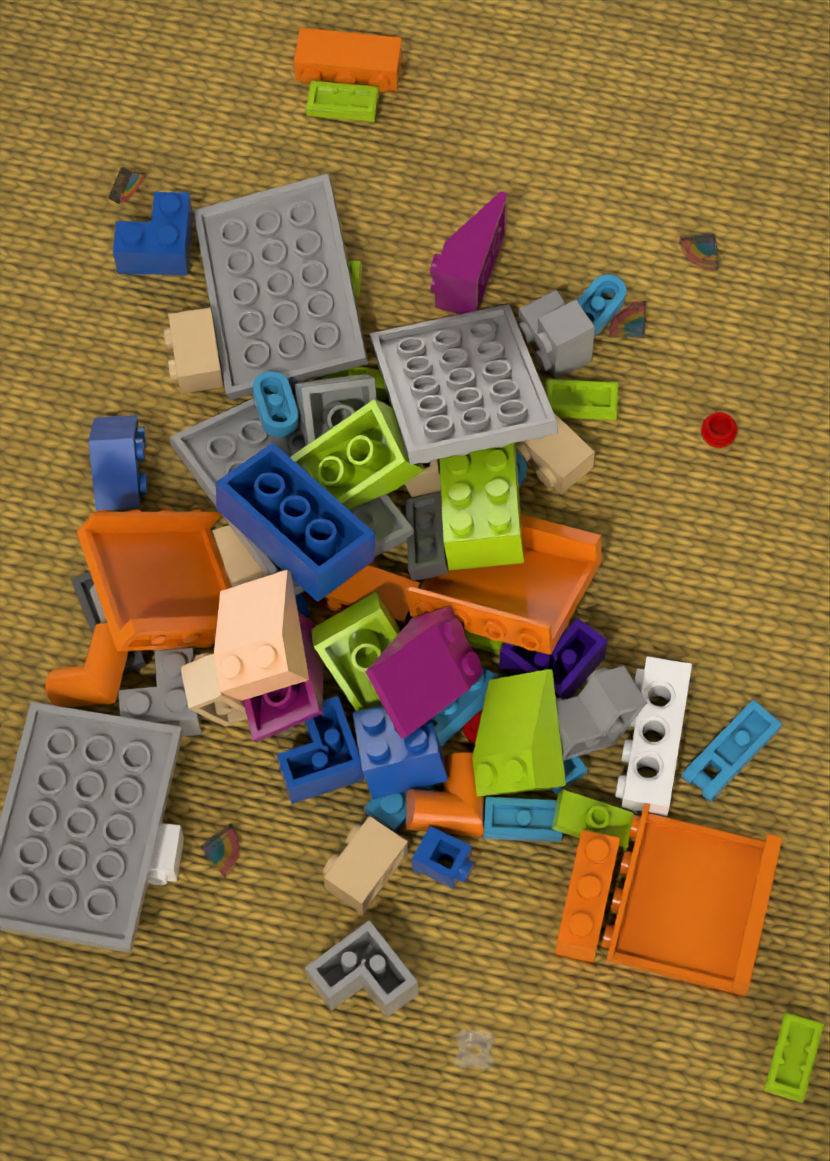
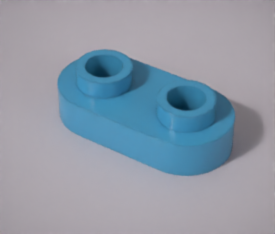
M599 276L577 300L595 327L594 336L604 329L625 303L626 286L617 276ZM611 295L613 299L606 300L602 296Z
M274 371L259 374L253 381V399L263 430L274 437H285L292 434L298 426V410L288 379L281 373Z

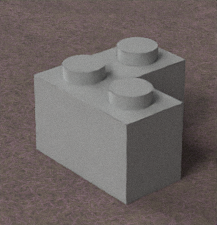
M557 290L519 308L518 327L525 344L530 343L534 349L536 362L542 371L548 370L553 379H559L592 362L595 327L577 300L565 304Z
M193 648L155 651L157 687L119 690L120 717L179 726L183 730L182 737L202 735L200 714L188 709L180 668L182 665L193 662L195 658Z
M624 666L610 670L606 667L600 668L587 678L588 683L580 693L565 700L556 698L563 761L615 745L647 704V701Z
M370 920L305 967L307 981L330 1011L364 988L385 1017L388 1018L418 995V981Z

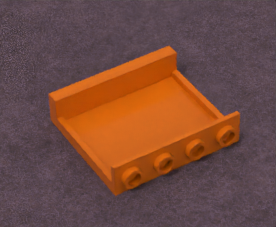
M138 509L127 512L98 510L89 515L87 521L77 531L117 651L215 647L220 591L231 588L210 530L221 517L220 512H204L201 509L189 512H173L170 509L158 512H142Z
M521 514L524 563L450 570L448 574L430 579L426 578L420 589L409 586L407 589L410 616L417 617L450 606L456 619L461 622L463 630L466 632L484 636L494 641H502L520 646L530 651L551 655L602 562L601 535Z
M644 804L642 815L633 816L629 832V838L636 839L633 852L625 851L621 864L620 874L627 875L624 889L616 887L611 905V910L618 912L615 925L607 924L601 947L609 949L607 962L746 997L782 837L767 834L765 841L756 840L649 813L650 805Z

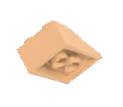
M284 570L220 591L214 647V661L220 693L243 701L309 680L291 571Z

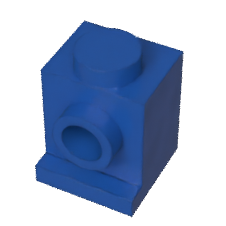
M430 826L412 857V871L418 874L422 873L454 889L458 880L463 883L468 880L474 868L475 862L470 860L472 846ZM442 859H448L453 865L450 868H446L438 863Z

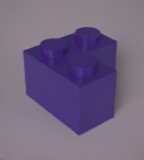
M577 618L561 636L551 655L530 651L523 647L506 643L500 649L499 667L510 676L552 670L555 697L565 700L574 695L605 659L608 640Z

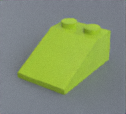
M375 399L290 457L348 510L398 489L425 471L422 463L410 465L393 407Z
M377 591L311 629L315 650L356 712L383 705L365 671L401 631Z
M552 670L531 672L488 681L472 757L477 797L566 786Z

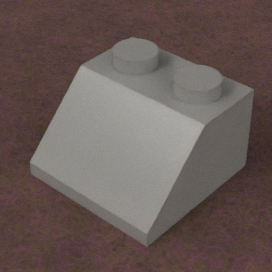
M362 374L295 383L298 415L305 446L372 400H377L374 377Z

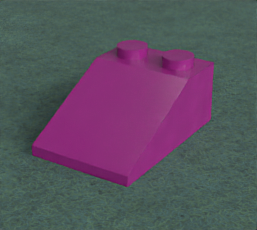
M500 191L445 241L441 255L435 253L430 267V275H434L430 292L435 294V308L457 314L479 311L507 229L508 193Z
M450 606L413 617L365 672L400 738H404L466 693L484 671L478 655L473 652L464 635L461 622L456 619Z
M299 612L298 616L309 680L243 700L252 740L255 742H259L323 713V660L313 646L311 633L315 623Z

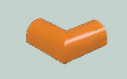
M108 623L95 625L84 666L56 668L48 674L45 684L46 694L49 700L56 706L78 707L116 703L129 651L116 650Z
M461 752L445 757L444 762L448 781L443 782V792L420 789L408 790L406 793V830L427 832L428 828L432 826L446 834L481 837L484 834V796L477 797L473 753Z

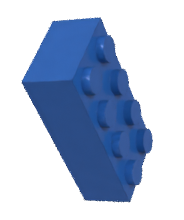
M273 442L216 482V509L283 571H291L292 579L317 602L374 561L375 533Z

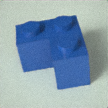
M154 192L151 222L116 221L113 255L118 274L188 276L193 224L190 193Z
M138 415L94 418L88 442L96 511L140 508L142 495H148L147 474L140 473L139 460H145L144 449L147 448L145 427H139Z
M338 696L324 700L323 713L304 721V726L310 740L309 744L277 754L279 770L291 804L364 780L360 755Z
M383 705L353 713L362 772L373 799L448 781L443 751L433 723L422 725L407 737L400 738Z

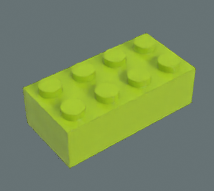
M510 443L504 447H491L472 451L467 455L440 458L443 542L449 571L524 563L516 444Z

